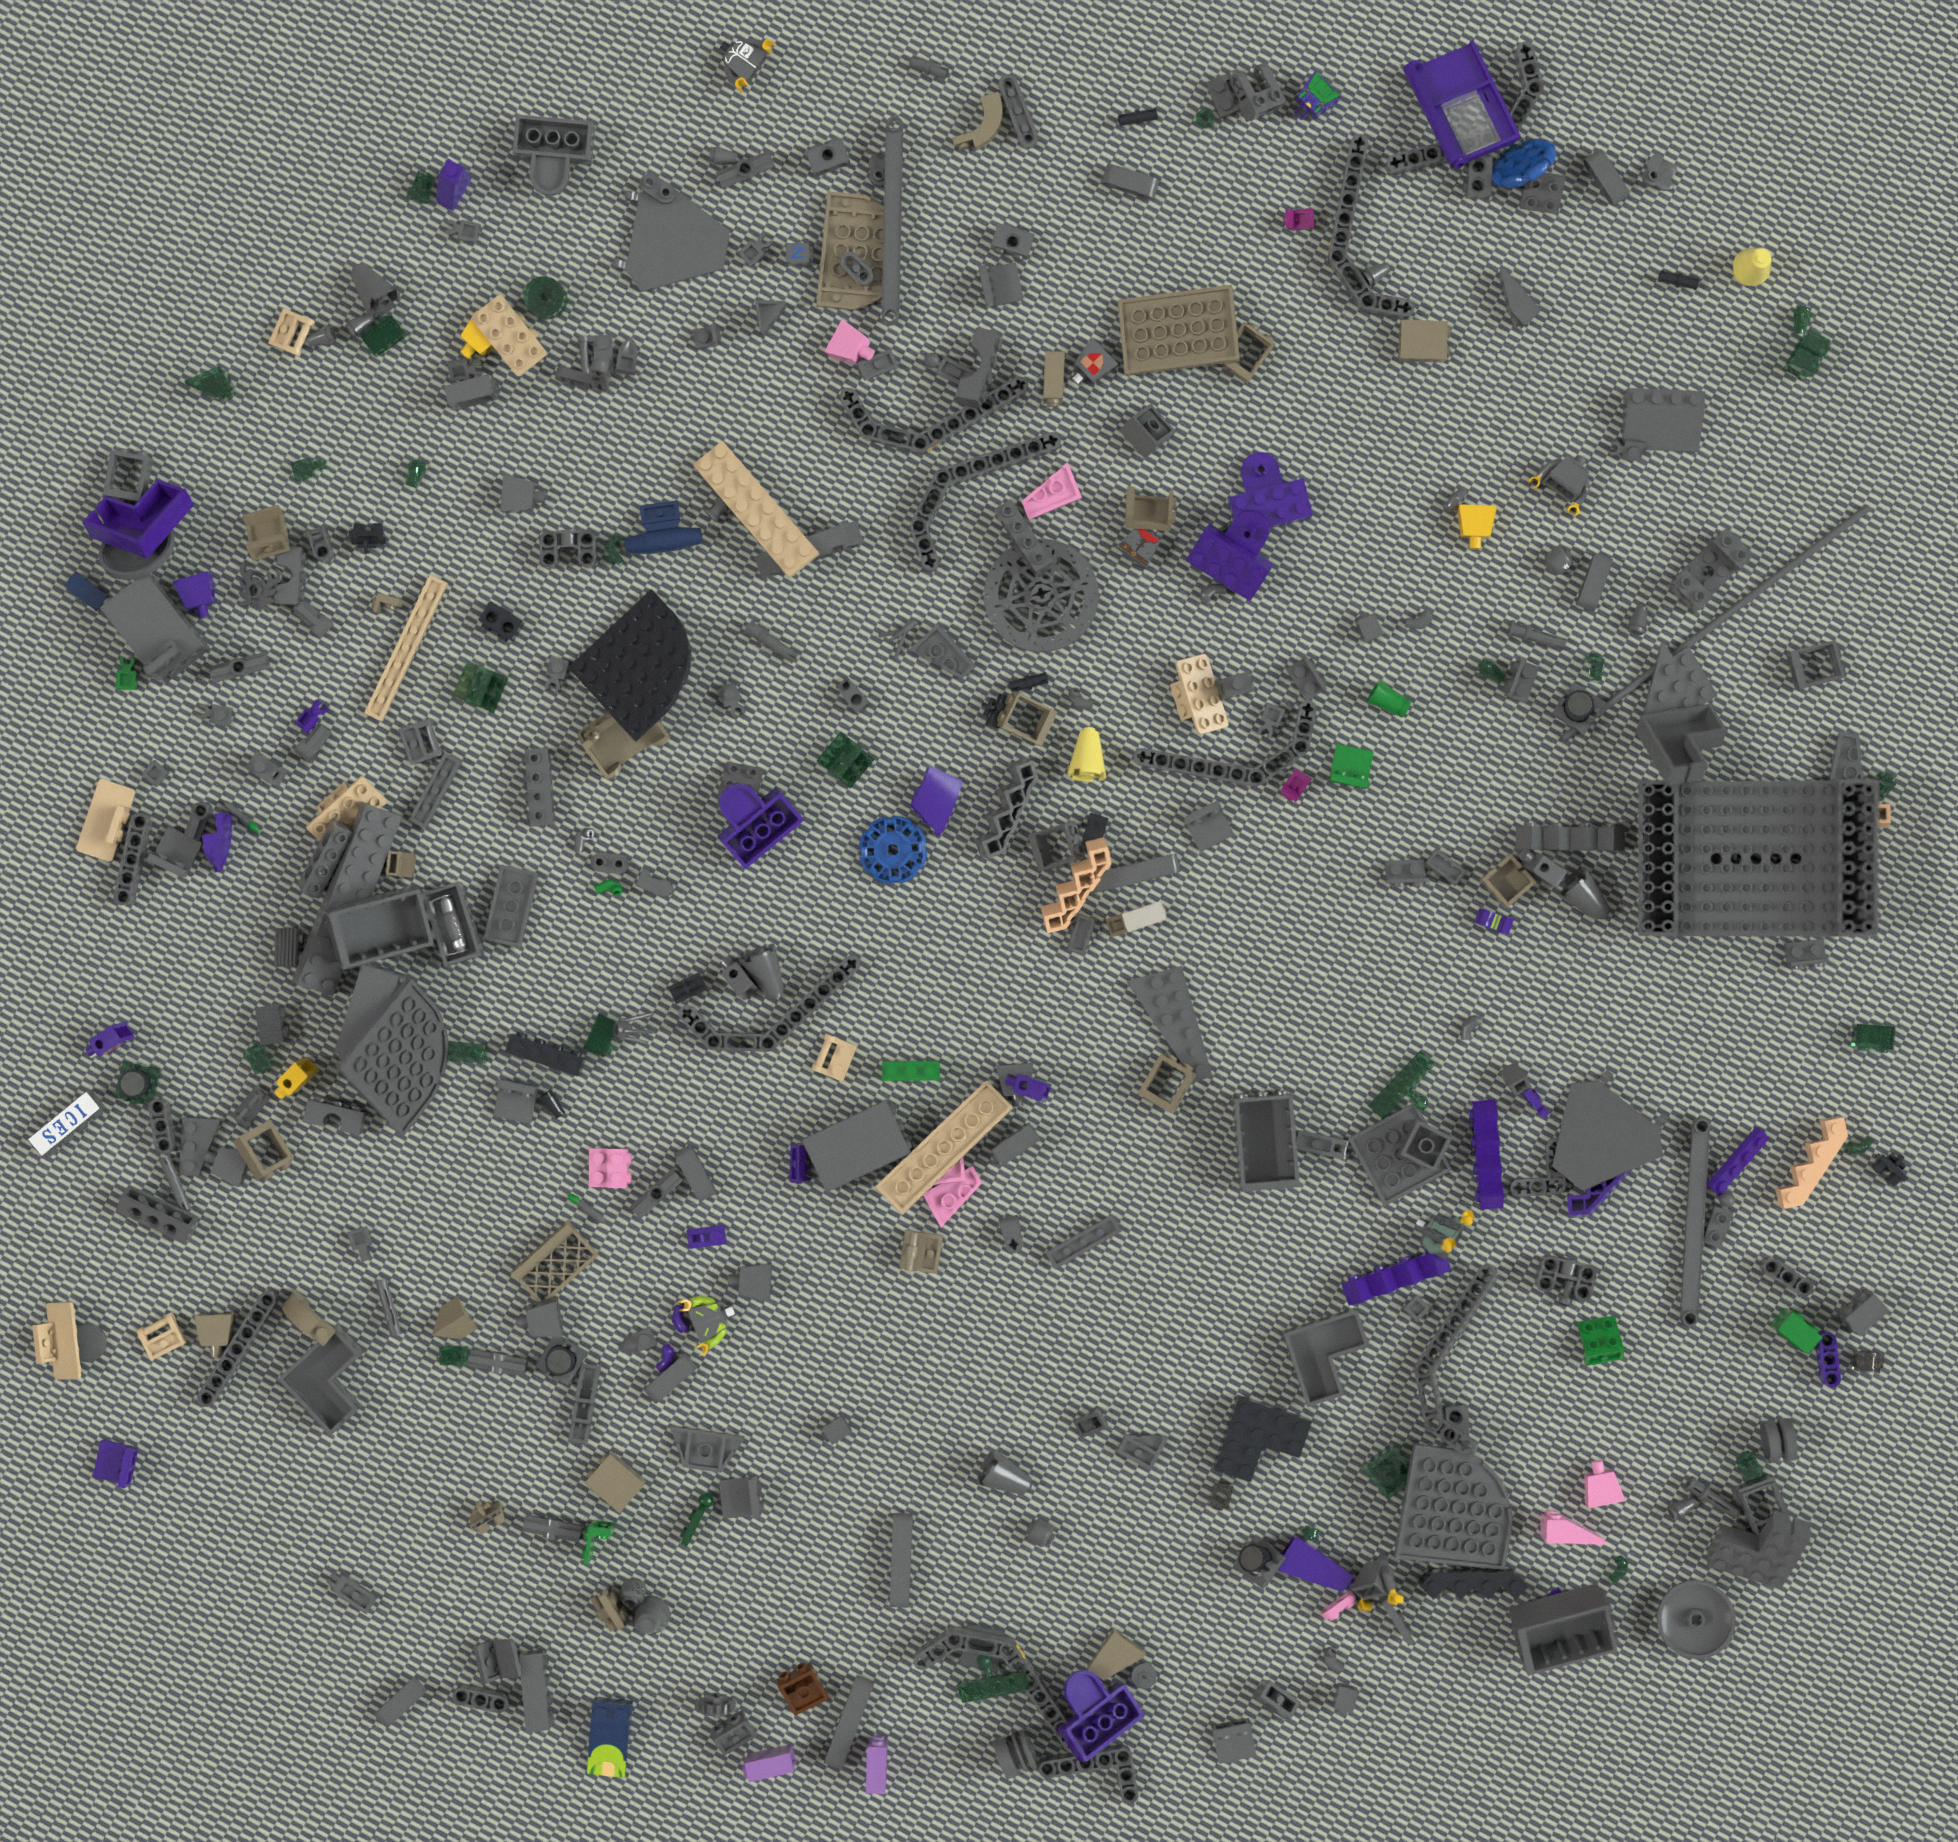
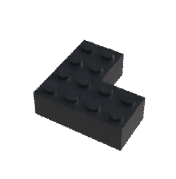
M1237 1394L1213 1464V1469L1251 1483L1263 1446L1300 1458L1312 1421L1310 1418Z

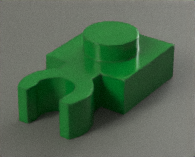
M121 657L120 664L123 669L117 670L116 689L137 691L138 671H132L136 665V658L131 657V662L127 665L125 663L126 658Z

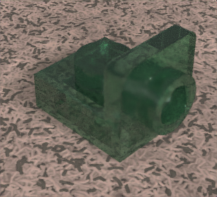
M1589 653V656L1583 657V661L1594 663V666H1590L1589 677H1592L1591 682L1599 683L1602 681L1605 659L1600 658V654Z
M1886 771L1876 774L1883 782V784L1879 783V801H1882L1896 785L1893 781L1894 777Z
M440 1346L439 1364L442 1366H467L468 1346Z

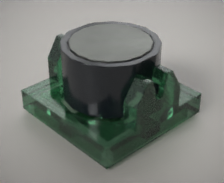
M123 1060L114 1097L134 1104L149 1105L155 1098L162 1069Z

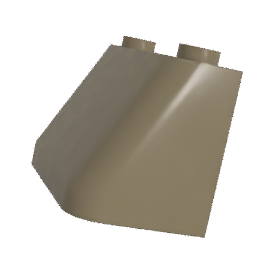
M609 712L594 720L578 733L581 745L606 780L617 777L620 774L621 764L649 745L663 746L671 738L659 720L635 742Z

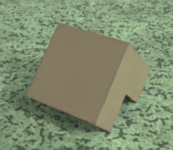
M388 851L386 875L414 878L416 854Z

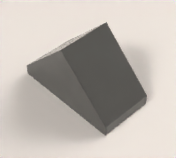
M1099 1407L1073 1421L1082 1438L1109 1427Z

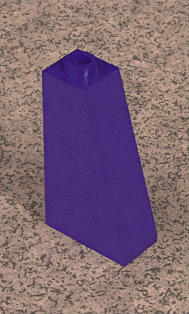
M1296 1534L1293 1535L1281 1553L1286 1559L1277 1570L1279 1572L1341 1592L1345 1588L1349 1589L1354 1582L1352 1572Z

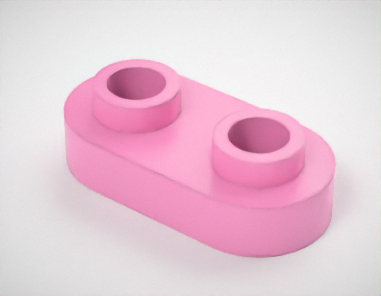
M1352 1591L1346 1592L1324 1608L1321 1615L1325 1620L1330 1619L1332 1621L1340 1615V1611L1344 1608L1347 1610L1355 1604L1356 1596Z

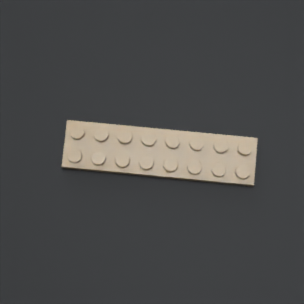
M723 441L693 464L699 474L789 579L819 555L814 546Z
M986 1080L875 1188L903 1215L1013 1110V1107Z

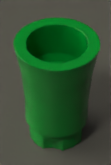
M1380 679L1372 688L1366 701L1368 704L1377 706L1401 718L1404 717L1411 705V701L1388 687Z

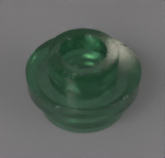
M1209 109L1200 110L1196 115L1197 125L1203 129L1213 126L1215 122L1214 113ZM1202 117H1208L1209 121L1203 122Z
M1306 1525L1301 1530L1304 1534L1303 1538L1312 1542L1314 1539H1319L1318 1535L1320 1532L1317 1529Z

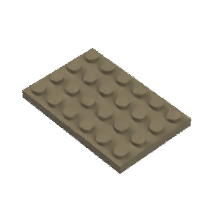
M1232 285L1118 300L1125 376L1240 361Z

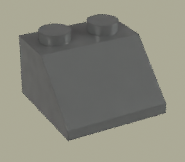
M1149 404L1131 417L1119 430L1144 459L1154 453L1176 433L1173 427L1152 404Z

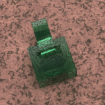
M306 458L290 463L296 482L314 478V471L327 468L325 461H322V459L311 463V459Z

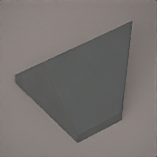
M755 301L759 329L762 336L765 337L787 308L786 302Z

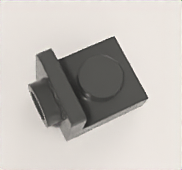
M710 324V327L693 329L696 350L719 346L718 340H721V333L719 328L716 329L715 324Z

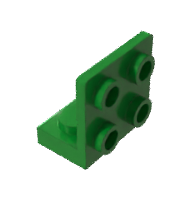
M1337 744L1328 782L1368 789L1370 783L1368 778L1374 752Z
M1615 1316L1577 1323L1584 1349L1583 1360L1585 1366L1623 1360L1624 1347Z
M593 1520L585 1528L584 1540H587V1543L582 1549L581 1559H584V1565H588L593 1558L595 1535L598 1539H608L615 1531L616 1522Z

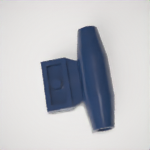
M678 500L640 505L642 525L647 532L624 539L627 554H656L677 551L703 543L701 528L678 527L681 521Z

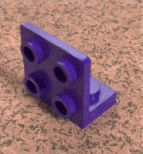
M104 1439L101 1440L93 1477L117 1482V1487L124 1489L130 1486L139 1447Z

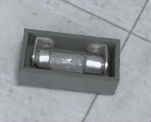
M458 881L424 892L426 898L424 903L430 914V922L444 966L455 965L485 955L462 882Z

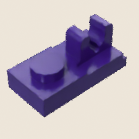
M790 1144V1183L802 1184L804 1181H811V1177L805 1176V1171L811 1170V1166L805 1165L808 1153L805 1146L801 1144Z
M725 1224L686 1230L689 1249L727 1244Z

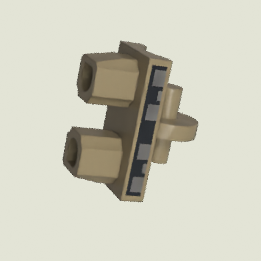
M480 1500L475 1503L477 1508L472 1511L473 1515L469 1517L471 1529H476L480 1534H484L490 1529L488 1521L493 1519L496 1525L505 1521L502 1504L499 1500L492 1505L489 1501L485 1504Z

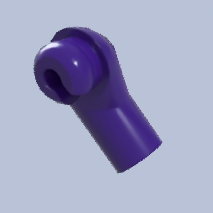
M675 1305L672 1323L679 1333H687L690 1325L684 1322L682 1318L683 1311H679L684 1306Z
M669 1344L662 1346L663 1360L655 1366L660 1373L673 1364L675 1360L674 1348Z

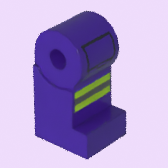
M1479 908L1474 923L1500 934L1509 935L1514 919Z

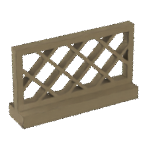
M567 1220L513 1268L510 1275L538 1302L542 1299L537 1295V1287L549 1288L548 1295L543 1300L553 1297L597 1258L599 1253L573 1227V1224ZM572 1233L578 1238V1246L566 1245L567 1238ZM556 1248H564V1258H552V1251ZM566 1248L578 1249L577 1259H567ZM580 1249H588L593 1254L588 1259H579ZM541 1261H550V1270L538 1271V1264ZM552 1261L564 1262L563 1272L552 1271ZM566 1262H577V1269L574 1272H565ZM527 1274H536L535 1284H527L522 1278ZM538 1274H549V1284H537ZM551 1275H563V1282L559 1285H551Z

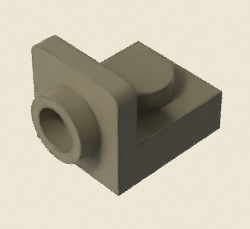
M378 593L377 597H374L372 601L373 612L380 614L383 603H385L384 607L389 609L402 608L404 600Z

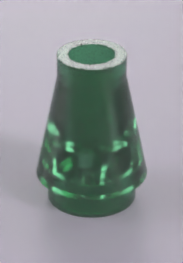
M1796 305V309L1793 310V333L1805 334L1812 316L1811 307Z
M412 458L408 465L406 485L417 488L419 481L427 470V463Z
M1486 657L1479 663L1476 669L1480 675L1498 684L1506 677L1492 659H1487Z

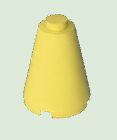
M1746 248L1739 252L1733 260L1734 277L1745 286L1760 285L1770 275L1771 254L1764 248Z
M1085 727L1079 733L1067 777L1072 775L1073 780L1093 782V778H1099V781L1106 779L1099 732L1095 731V728Z

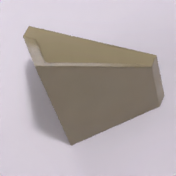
M458 1296L441 1306L432 1336L462 1339L478 1329Z

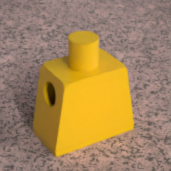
M471 318L461 334V338L467 344L460 352L467 359L475 351L484 357L494 349L493 345Z
M1459 505L1457 507L1461 538H1470L1469 549H1481V539H1488L1491 536L1496 506Z
M307 1057L295 1062L276 1081L279 1087L274 1093L280 1099H283L286 1095L290 1096L298 1092L320 1070Z

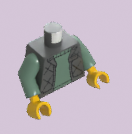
M1471 1210L1463 1212L1462 1217L1453 1219L1433 1216L1429 1223L1419 1219L1415 1224L1414 1230L1422 1233L1420 1244L1429 1253L1436 1254L1446 1260L1461 1238L1464 1223L1470 1226L1475 1217Z

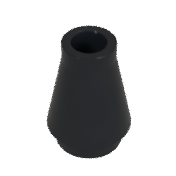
M549 1090L539 1097L540 1104L556 1119L565 1113L556 1092Z

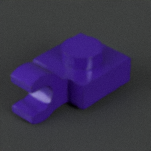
M318 699L313 702L310 709L306 707L295 721L307 733L316 726L320 719L318 715L325 714L328 711V707L325 704L319 708L322 703Z

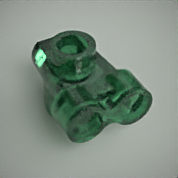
M418 170L412 187L408 188L406 196L420 203L428 204L430 194H428L429 187L433 184L432 175L423 170Z

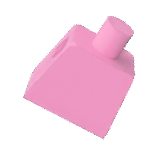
M841 320L824 351L833 359L855 365L861 361L862 357L870 360L874 355V350L868 347L870 340L844 320Z
M1603 1460L1592 1461L1593 1472L1584 1475L1586 1506L1593 1508L1625 1501L1614 1471L1612 1469L1604 1470Z

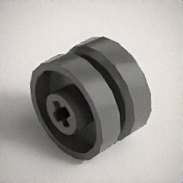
M1779 1419L1777 1424L1773 1420L1762 1421L1760 1423V1439L1766 1462L1768 1464L1778 1463L1781 1457L1786 1462L1796 1461L1798 1446L1791 1419Z

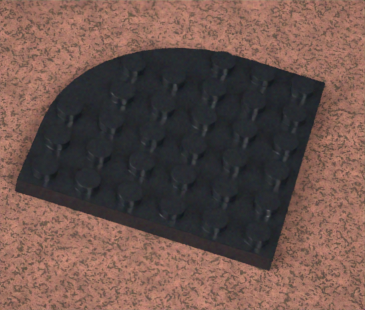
M650 589L568 668L628 735L637 742L678 700V694L683 685H686L690 673L691 644L681 620Z

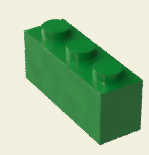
M882 1061V1081H940V1061Z

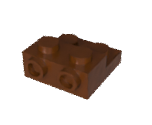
M802 1662L796 1666L795 1670L791 1672L784 1671L776 1679L778 1689L795 1716L829 1699L828 1693L811 1662L807 1664Z

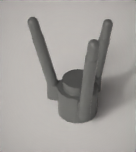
M654 1012L628 1018H619V1022H615L613 1026L614 1036L618 1039L648 1045V1041L628 1035L632 1033L653 1034L654 1031L633 1029L632 1024L628 1022L653 1016Z

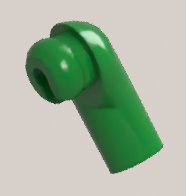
M612 879L594 885L597 894L609 891L613 895L619 896L623 891L622 885Z

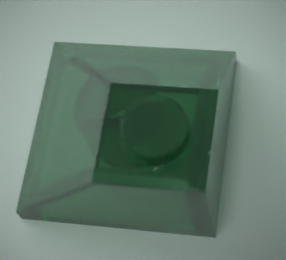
M221 366L184 380L185 384L193 390L219 401H228L233 398V395L237 394L229 372Z

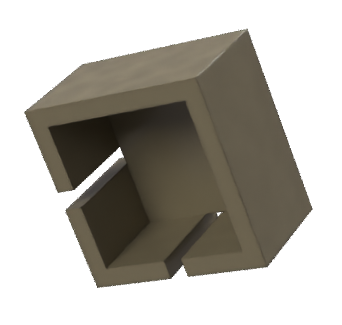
M1511 853L1503 857L1494 868H1491L1479 879L1504 908H1508L1536 883L1525 869L1518 872L1517 869H1520L1522 865Z

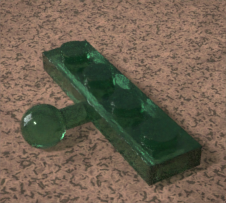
M1420 1050L1376 1096L1368 1107L1383 1120L1407 1095L1413 1100V1105L1417 1110L1426 1109L1429 1104L1427 1097L1418 1095L1412 1089L1433 1068L1435 1063Z
M979 1655L976 1660L977 1666L983 1669L985 1677L959 1682L956 1685L962 1703L1024 1692L1030 1689L1024 1670L993 1676L990 1668L992 1659L986 1655Z

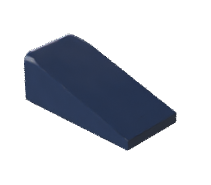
M77 571L64 584V587L96 612L102 606L103 601L108 598L105 593Z

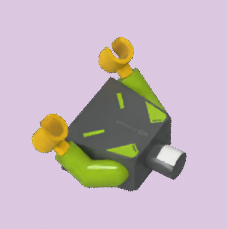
M705 1296L678 1301V1303L685 1304L684 1308L679 1311H688L701 1343L695 1346L694 1349L701 1347L703 1352L698 1356L705 1355L708 1350L719 1344L726 1335V1328L729 1326L727 1319L736 1315L734 1307L729 1305L722 1308L719 1301Z

